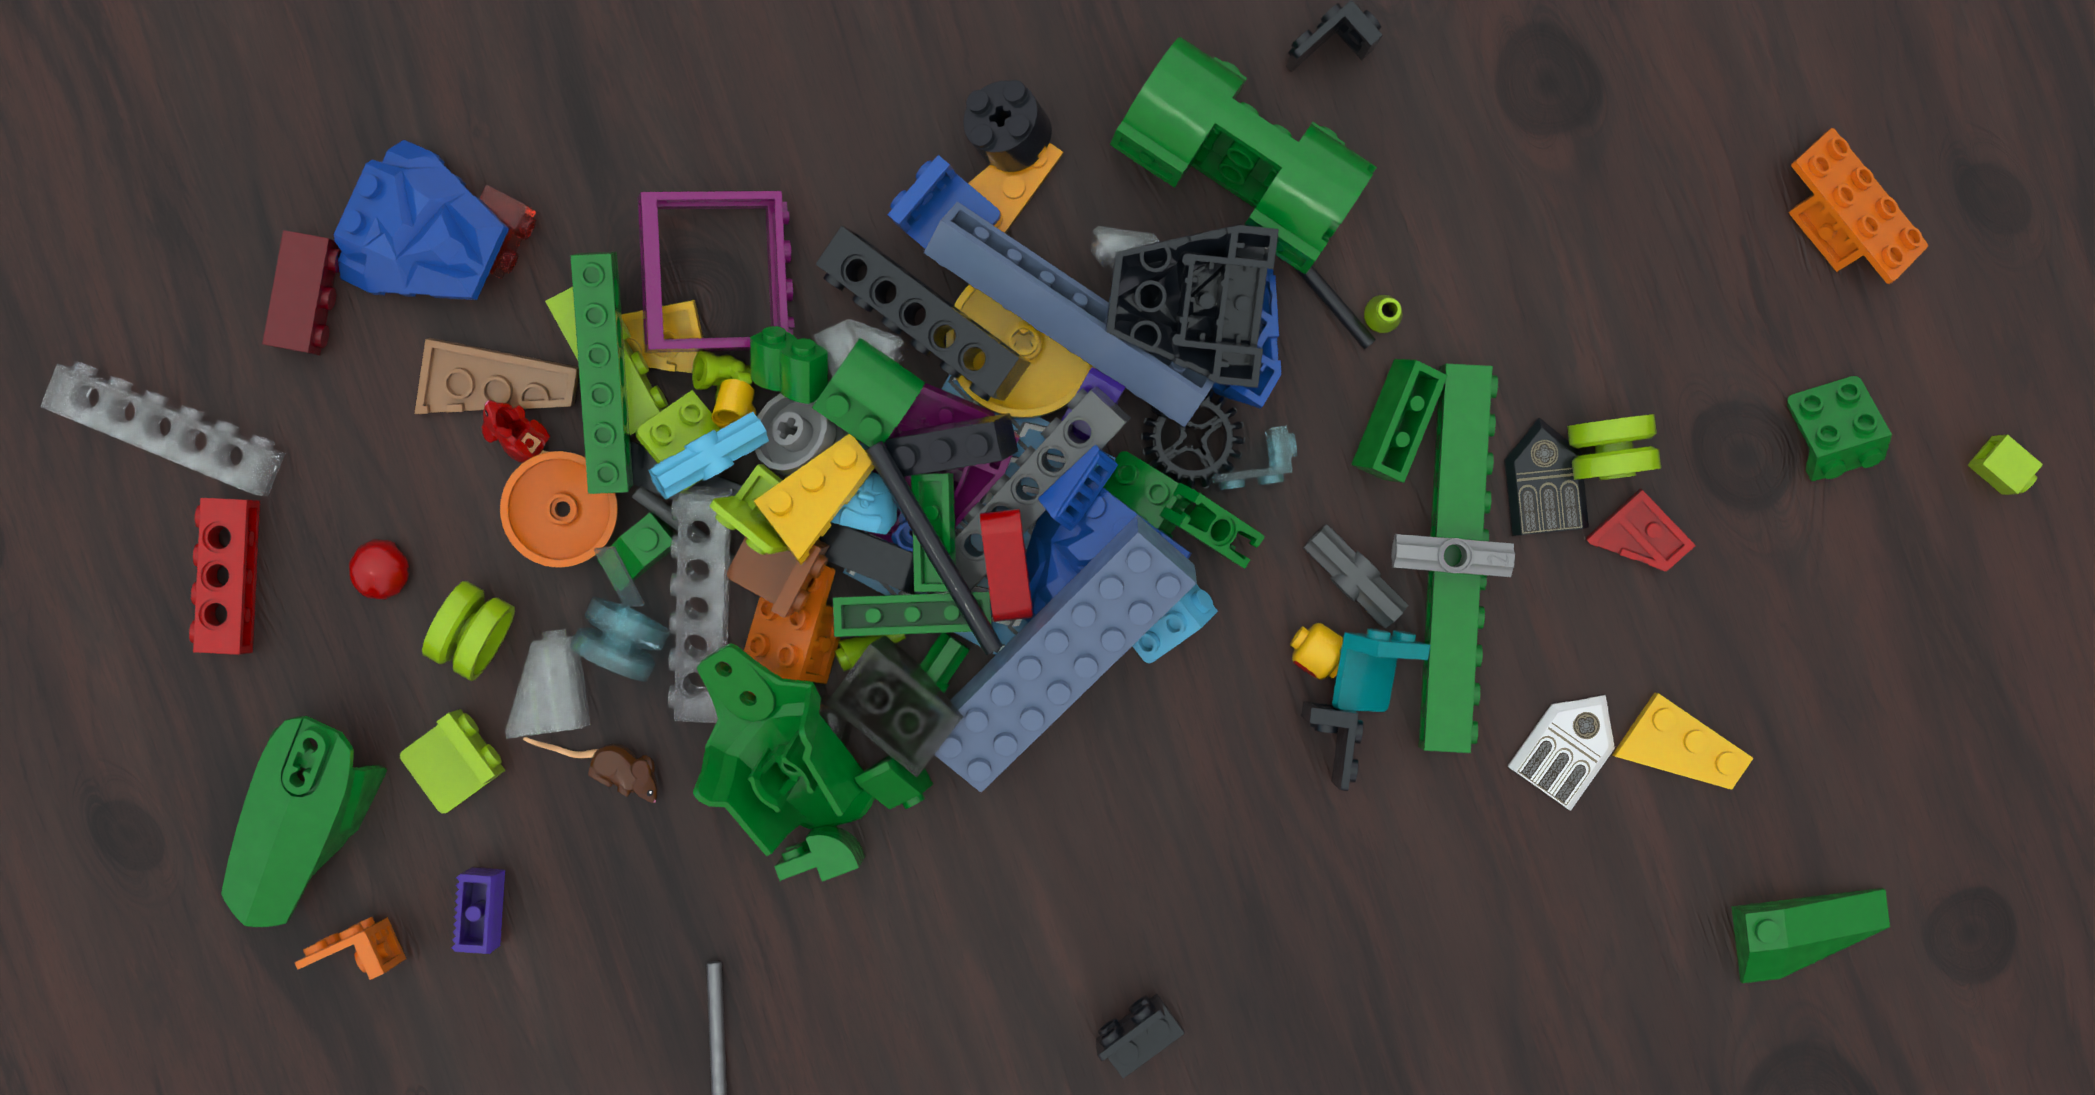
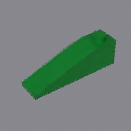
M1884 888L1731 906L1741 983L1781 979L1890 927L1886 889Z

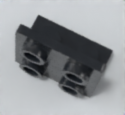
M1303 701L1301 716L1310 723V727L1319 732L1337 733L1331 781L1339 790L1348 791L1349 783H1355L1357 779L1358 759H1353L1355 743L1360 744L1362 740L1363 721L1358 720V713L1354 710H1339L1330 704Z
M1155 994L1150 999L1147 995L1141 997L1129 1007L1130 1014L1120 1021L1114 1018L1098 1030L1100 1036L1096 1038L1097 1056L1101 1061L1108 1058L1123 1079L1185 1034L1184 1029L1158 994Z

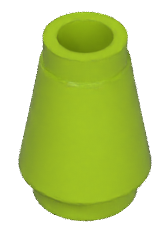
M1378 295L1367 303L1364 310V318L1372 330L1379 333H1388L1396 329L1400 324L1402 308L1395 298L1389 295ZM1384 304L1389 305V310L1393 312L1392 317H1386L1382 313Z

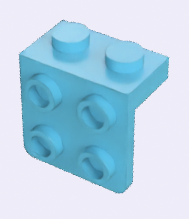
M1196 584L1132 647L1143 661L1153 663L1200 630L1218 610L1214 607L1209 594L1200 589Z

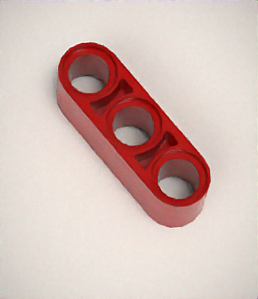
M1020 509L980 513L993 621L1033 618Z

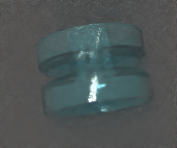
M593 596L584 616L589 623L600 630L590 627L578 628L570 648L585 659L631 679L647 682L656 662L649 653L641 648L650 651L662 650L670 630L633 608Z

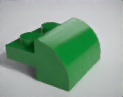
M859 338L812 408L868 447H872L880 441L885 443L915 401L925 382L868 342Z
M820 826L813 828L806 836V840L786 847V851L781 853L782 857L774 867L779 881L817 867L823 882L858 869L865 855L857 839L848 831L837 826Z

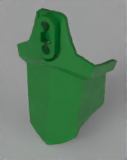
M732 643L719 648L700 661L697 670L712 699L718 720L706 743L702 769L693 789V795L699 802L709 807H725L766 857L772 854L787 835L799 825L808 829L820 826H837L859 820L868 812L875 798L862 789L855 780V777L864 772V770L819 714L821 697L813 682L783 679Z

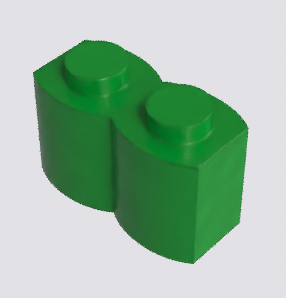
M778 326L766 327L762 332L750 337L751 380L756 385L768 390L780 391L786 398L799 403L811 404L819 398L828 385V352L826 349L817 345L811 339H797L794 335L786 332L784 328Z

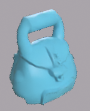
M859 443L864 450L870 448L865 444ZM871 472L849 503L842 506L831 522L886 535L897 521L898 509L880 475Z

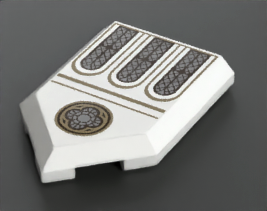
M1606 695L1551 704L1507 767L1571 811L1615 749Z

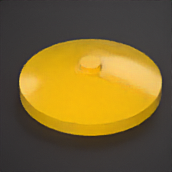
M970 284L961 293L954 305L1031 363L1005 401L992 397L989 401H986L969 389L972 384L970 380L963 375L959 379L956 378L967 395L979 405L999 415L1010 413L1011 418H1035L1060 410L1073 399L1088 372L1093 367ZM954 329L946 333V348L950 347L955 341L956 334ZM983 351L979 352L974 358L973 365L975 370L982 368L985 363L986 357Z

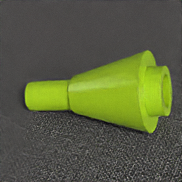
M905 634L871 635L839 640L840 648L834 652L842 670L845 672L850 669L853 675H855L879 656L885 648L906 639Z

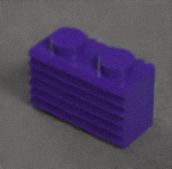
M471 867L456 877L459 881L456 885L459 890L455 893L458 896L455 900L458 906L454 908L457 914L453 916L457 920L453 924L456 927L453 931L456 937L452 939L455 945L451 948L455 952L490 954L500 946L505 870Z

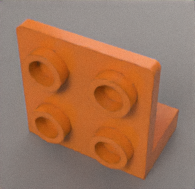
M369 917L340 933H334L303 949L305 957L294 963L298 970L354 945L356 949L354 953L356 963L359 969L364 973L366 972L369 980L386 973L407 958L388 917L376 923L373 917Z

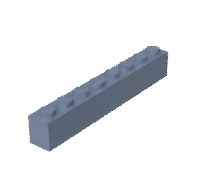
M956 202L940 220L924 254L968 282L975 289L980 290L1001 304L1006 310L1013 312L1031 324L1039 332L1052 338L1069 352L1077 355L1100 372L1124 385L1135 396L1161 411L1166 417L1176 421L1183 427L1187 425L1214 385V381L1191 369L1181 367L1156 353H1151L1107 333L1105 329L1109 302L959 202Z

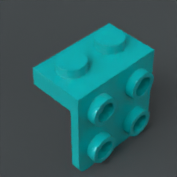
M1371 628L1367 629V634L1345 632L1334 686L1333 707L1339 710L1385 712L1390 704L1397 659L1428 660L1431 645L1415 641L1416 634L1405 631L1393 630L1392 635L1388 631Z

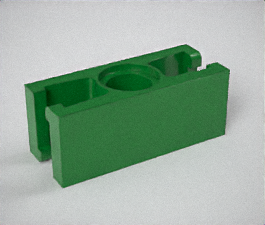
M1179 483L1173 492V496L1179 500L1182 497L1196 504L1195 508L1191 511L1190 515L1185 512L1180 515L1165 506L1159 516L1221 556L1245 569L1250 559L1235 551L1236 547L1231 544L1236 538L1237 533L1251 540L1249 544L1255 548L1259 547L1265 536L1201 493Z

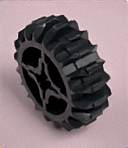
M1210 389L1199 408L1207 410L1215 417L1204 424H1194L1189 420L1185 426L1187 429L1192 428L1193 432L1196 429L1201 431L1209 427V430L1203 433L1202 437L1198 440L1200 447L1197 449H1193L1192 444L1189 448L1185 445L1181 449L1176 450V447L1183 443L1187 434L1185 427L1174 421L1179 437L1172 446L1163 450L1161 431L1168 417L1152 406L1151 411L1159 416L1157 421L1151 418H1145L1143 424L1154 428L1153 433L1145 432L1141 434V440H1152L1153 446L1142 450L1143 455L1155 452L1157 459L1151 461L1149 465L1156 468L1161 463L1165 467L1161 473L1166 476L1170 472L1175 474L1173 480L1181 483L1182 477L1187 478L1186 486L1193 490L1196 478H1200L1203 489L1209 488L1208 475L1210 474L1218 483L1222 482L1224 478L1218 469L1223 467L1226 471L1233 472L1235 467L1227 459L1229 456L1240 459L1242 453L1232 449L1233 444L1245 443V437H1233V430L1243 428V422L1238 421L1231 424L1228 419L1237 413V409L1233 407L1224 413L1221 410V407L1227 401V398L1224 396L1219 398L1216 404L1210 402L1214 393L1212 389ZM1222 427L1224 434L1223 449L1215 461L1208 449L1207 439L1213 431ZM1183 452H1190L1202 462L1205 469L1186 470L1176 466L1170 460Z

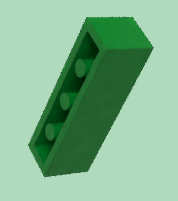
M972 592L992 626L990 593ZM949 593L833 598L834 637L972 632Z

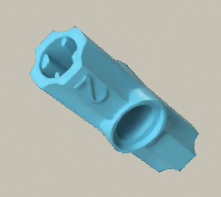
M751 412L717 432L714 429L685 445L683 451L654 465V467L648 470L651 480L664 499H668L701 479L705 481L734 465L733 461L763 446L769 441L767 431L761 420L757 418L754 412Z

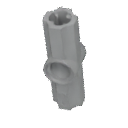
M1395 534L1391 558L1392 568L1511 577L1515 562L1513 543ZM1452 544L1459 547L1462 555L1460 562L1453 567L1449 566L1444 560V552Z

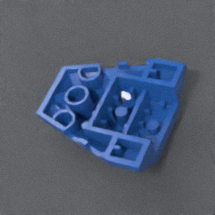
M403 140L387 150L382 162L371 160L363 168L334 232V240L342 251L338 258L340 278L374 295L399 293L403 296L415 297L416 294L430 295L434 298L477 300L509 228L480 198L474 196L465 187L466 183L459 176L452 174L444 165L445 162L439 155Z
M1104 487L1082 519L1071 531L1055 521L1047 510L1037 519L1026 551L1033 618L1136 515L1141 517ZM1141 517L1187 559L1191 556L1192 553ZM1025 618L1024 620L1029 623L1033 618Z

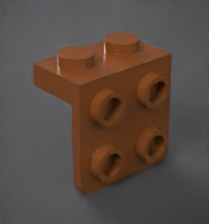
M745 537L727 570V577L736 584L773 603L771 611L783 618L794 614V612L800 613L810 595V592L806 591L813 577L817 579L821 575L828 562V558L824 555L830 545L818 539L809 550L810 555L800 565L790 550L762 555L746 544L745 540L747 537Z

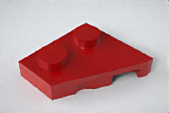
M1641 488L1585 538L1593 546H1599L1666 572L1696 546Z

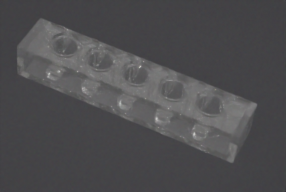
M74 361L73 366L57 364L40 407L253 495H269L285 456V453L274 449V441L253 434L251 439L239 435L240 427L217 419L216 424L203 420L205 413L186 405H181L180 410L167 405L169 398L158 393L146 390L145 394L142 395L132 391L133 383L111 375L109 380L96 376L98 369L85 363ZM96 388L99 393V401L92 407L89 402V395ZM132 403L135 408V415L128 422L124 411L126 406ZM167 417L171 423V429L166 436H163L160 432V423ZM200 432H203L207 442L204 449L199 451L195 445V438ZM236 446L242 451V460L237 466L230 459L231 451Z
M692 486L688 490L680 491L679 497H674L672 502V519L678 520V535H673L671 542V557L677 558V573H672L670 593L671 596H677L676 611H671L669 625L670 634H676V648H671L669 654V671H675V685H670L668 707L674 708V721L716 723L718 720L714 704L706 686H695L690 682L688 674L698 673L697 667L702 659L728 644L730 579L727 577V570L730 567L731 529L717 521L715 518L717 513L709 505L714 498L732 496V488ZM702 521L706 523L710 529V535L707 537L696 535L692 530V522ZM691 560H703L709 567V573L700 575L694 572L691 567ZM693 597L702 598L708 605V611H695L690 604V599ZM699 635L703 637L707 643V648L702 650L694 648L689 641V636Z

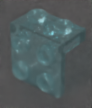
M1287 425L1271 427L1265 430L1270 467L1210 476L1211 484L1219 483L1220 490L1246 487L1245 479L1257 478L1258 485L1284 482L1283 474L1293 472L1291 458L1297 456L1295 434H1288Z

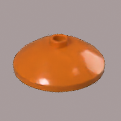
M554 451L542 453L528 459L511 474L501 496L500 516L503 529L509 541L523 556L544 566L569 567L591 559L609 542L617 524L618 500L616 493L588 494L586 458L584 456L571 452ZM561 502H566L570 506V512L565 517L561 516L557 511V507Z

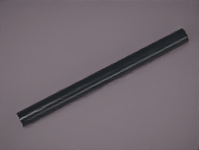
M883 441L865 450L985 655L995 652L1003 644Z

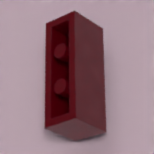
M283 230L263 345L320 356L321 349L326 347L329 339V327L326 325L328 311L333 309L336 301V289L333 287L335 272H339L338 258L342 252L334 240Z

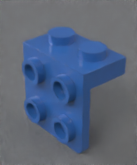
M939 155L933 161L929 160L921 166L915 178L917 180L908 191L903 190L894 198L890 205L892 210L887 214L899 228L924 249H926L940 220L956 202H959L993 226L1001 217L998 208L958 176L951 165Z

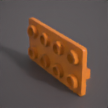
M1834 128L1826 131L1791 164L1792 168L1813 194L1797 204L1788 213L1836 272L1860 257L1865 256L1883 280L1890 284L1928 247V243L1923 238L1921 232L1913 226L1899 209L1896 201L1886 193L1874 178L1873 173L1864 166L1851 150L1848 142Z
M825 566L817 579L812 578L806 591L810 592L809 598L800 613L794 612V614L783 618L771 611L773 603L759 597L744 652L783 679L827 684L835 657L834 651L837 650L838 641L840 640V637H834L833 606L826 605L835 569Z

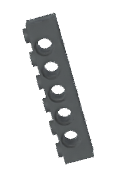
M1097 386L1089 392L1082 388L1067 404L1072 411L1066 418L1061 421L1056 417L1043 430L1041 435L1045 438V441L1036 450L1030 445L1015 461L1020 468L1014 475L1009 478L1004 474L989 490L994 495L993 498L985 506L978 502L964 517L969 524L960 534L955 531L956 567L970 590L987 575L984 551L976 550L970 541L972 534L982 535L980 513L996 512L997 506H1006L1010 510L1020 509L1024 535L1046 511L1038 498L1093 446L1097 445L1100 449H1103L1131 419ZM1076 420H1082L1089 424L1091 428L1089 439L1082 440L1075 436L1073 424ZM1049 449H1057L1062 452L1065 458V464L1062 468H1055L1049 464L1047 460ZM1029 477L1037 482L1039 487L1038 495L1030 496L1022 490L1021 481L1023 478Z

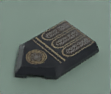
M1540 418L1534 422L1526 435L1504 459L1512 536L1589 528L1584 479L1574 480L1572 460L1576 456L1582 455L1581 451L1570 446L1569 441Z

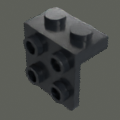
M1352 0L1343 8L1337 3L1320 19L1322 22L1316 27L1318 30L1314 34L1308 29L1291 45L1293 48L1288 52L1290 59L1286 67L1291 72L1295 70L1335 33L1343 39L1362 61L1374 50L1383 36L1379 31L1381 25L1368 10L1362 12Z

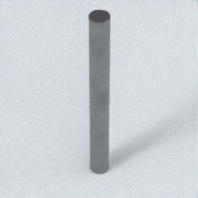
M722 961L706 962L711 1092L712 1095H727Z

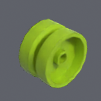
M1654 414L1567 426L1570 446L1574 448L1595 446L1596 452L1595 454L1576 456L1572 460L1574 480L1599 477L1600 480L1636 476V472L1661 469L1659 449L1653 446L1633 448L1632 442L1650 439L1657 434Z
M462 581L446 598L430 625L422 647L423 656L438 664H444L453 658V671L470 681L476 680L489 665L507 635L514 617L515 607L498 597L492 598L485 603L483 589L468 581Z

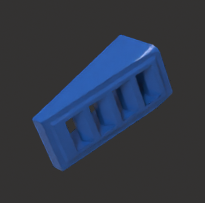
M1095 445L1050 486L1038 500L1055 521L1071 531L1082 519L1118 464Z

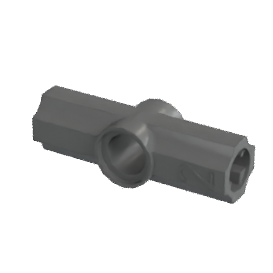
M1327 524L1318 530L1302 547L1331 575L1330 580L1353 602L1357 601L1383 628L1386 629L1394 623L1409 606L1380 577L1381 573L1360 552H1354Z

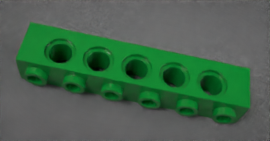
M617 252L576 253L570 256L588 494L629 492L633 486Z

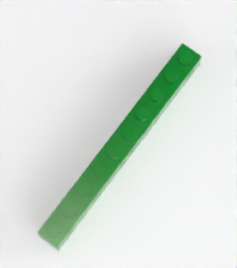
M1447 363L1440 366L1439 371L1448 376L1438 398L1430 537L1489 541V530L1484 529V514H1489L1491 509V491H1486V476L1492 474L1494 464L1493 453L1488 452L1489 437L1494 436L1496 427L1495 414H1490L1491 398H1496L1498 390L1497 375H1492L1493 366ZM1454 544L1448 546L1444 552L1445 562L1451 567L1460 562L1462 555L1459 547ZM1428 571L1424 643L1431 646L1428 660H1423L1418 747L1424 751L1471 753V744L1477 743L1478 722L1473 721V706H1478L1480 702V684L1475 683L1476 667H1481L1483 658L1482 645L1477 644L1478 629H1483L1485 621L1484 606H1479L1480 590L1485 591L1487 575Z

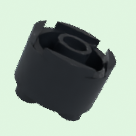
M1005 80L994 82L983 87L981 90L973 91L968 96L963 119L964 131L972 145L989 164L1005 172H1015L1030 167L1039 159L1037 155L1044 146L1048 147L1051 140V122L1034 95L1021 81Z

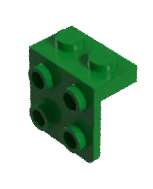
M1857 376L1847 377L1792 394L1788 397L1787 407L1810 448L1805 470L1811 482L1823 478L1834 479L1846 471L1859 467L1870 468L1885 460L1892 433L1861 378Z
M1127 451L1120 452L1115 459L1118 466L1104 485V488L1154 527L1173 538L1171 533L1176 526L1159 515L1165 506L1180 515L1183 512L1190 515L1194 503L1184 497L1179 500L1173 496V492L1179 484L1178 482Z

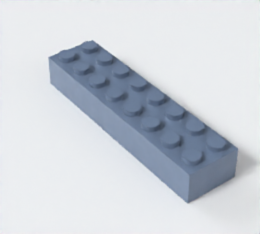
M1136 515L926 724L923 746L979 792H982L1197 584L1195 565L1141 517Z

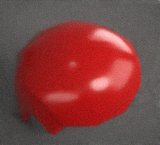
M372 539L357 548L349 562V577L353 586L363 596L386 600L398 594L408 581V560L394 542Z

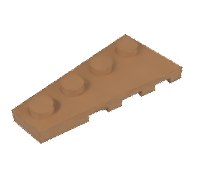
M427 338L425 339L414 414L484 410L485 403L488 400L497 403H507L513 408L520 405L523 409L571 407L575 405L579 367Z

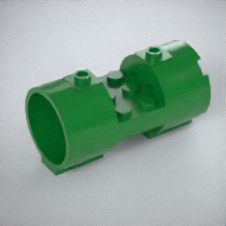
M1178 37L1160 60L1132 103L1123 121L1116 129L1110 146L1174 188L1191 166L1255 208L1244 225L1279 229L1276 256L1303 274H1306L1329 242V238L1332 237L1357 201L1377 167L1346 147L1345 142L1340 140L1334 131L1327 127L1319 126L1314 122L1311 123L1299 142L1296 141L1286 128L1277 124L1272 125L1260 117L1253 106L1244 102L1239 103L1235 100L1247 80V77L1242 75L1235 65L1223 62L1217 57L1212 58L1184 38Z

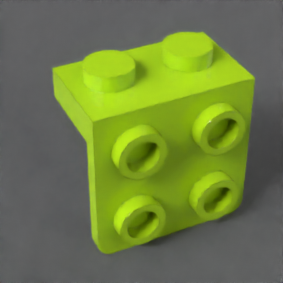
M691 390L639 426L636 430V438L654 460L659 463L683 451L685 445L714 429L717 432L722 428L712 421V413L695 392ZM694 483V484H692L691 486L685 488L683 491L688 490L689 488H691L692 486H694L696 483Z
M758 464L735 496L714 498L709 506L717 513L715 518L718 522L728 529H737L747 537L745 540L746 544L757 553L765 555L766 553L775 554L789 551L754 503V500L780 483L782 479L764 464Z
M461 709L449 712L437 721L438 725L409 745L400 754L403 764L440 813L450 812L506 771L501 765L502 761L497 751L491 745L485 743L478 733L479 728L475 721L467 713H463Z

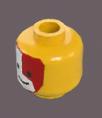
M1315 623L1309 629L1302 626L1290 642V646L1295 648L1292 654V661L1299 668L1318 680H1323L1328 676L1334 678L1338 672L1343 637L1322 623Z

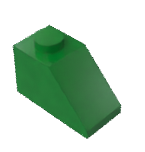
M650 512L622 534L597 561L617 586L623 590L682 542L667 523Z
M913 744L879 760L855 777L857 784L889 810L900 804L903 805L904 809L918 804L925 799L923 792L934 785Z

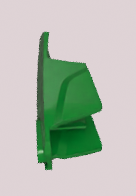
M308 716L286 719L282 725L273 730L257 764L245 798L221 892L231 912L244 926L270 927L286 924L290 921L312 876L344 846L350 836L359 830L387 772V768L379 765L360 768L353 767L354 749L343 732ZM310 738L317 742L318 748L310 743ZM302 768L306 769L302 774L305 782L301 781L297 776Z

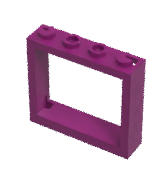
M782 191L641 192L637 201L645 353L750 350V337L664 339L658 209L765 208L771 326L782 327L786 332L793 335V328H795L794 318L788 317L787 302H792L793 283L791 278H786L785 263L791 262L790 240H784V225L789 224V212L787 211V202H782Z

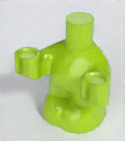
M702 350L695 356L692 369L694 388L696 390H705L712 385L717 386L715 402L720 385L724 380L738 379L749 385L752 383L751 366L745 365L743 361L728 354L717 356Z

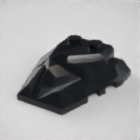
M1237 224L1115 251L1105 331L1144 350L1167 358L1181 367L1204 375L1218 384L1258 388L1263 348L1257 344L1267 269H1274L1279 229Z

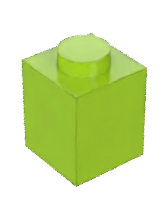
M2008 434L1991 436L1968 464L1973 471L2002 495L2026 492L2037 480L2035 474L2043 465Z

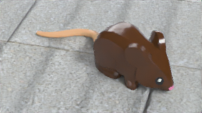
M528 737L523 738L524 741L532 745L556 751L572 758H592L588 776L608 787H611L613 784L618 787L617 791L626 797L630 793L635 792L639 797L650 803L656 802L657 783L654 776L655 766L653 759L647 755H643L638 759L629 748L620 744L604 745L599 749L571 751Z

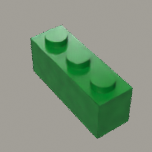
M1394 359L1351 465L1382 480L1404 483L1448 375L1418 360Z

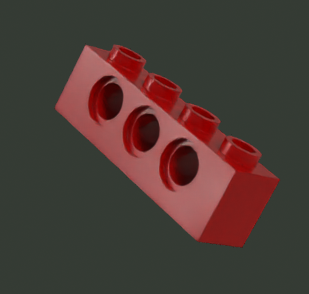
M200 498V505L197 506L195 511V525L199 528L198 544L195 545L193 550V563L197 567V580L191 589V600L195 605V620L192 621L189 629L190 641L194 643L193 652L236 655L253 653L260 500ZM224 527L231 534L230 543L226 547L219 541L220 531ZM221 566H224L229 572V580L224 586L217 578V572ZM220 604L227 610V619L223 624L217 620L215 615L216 608Z

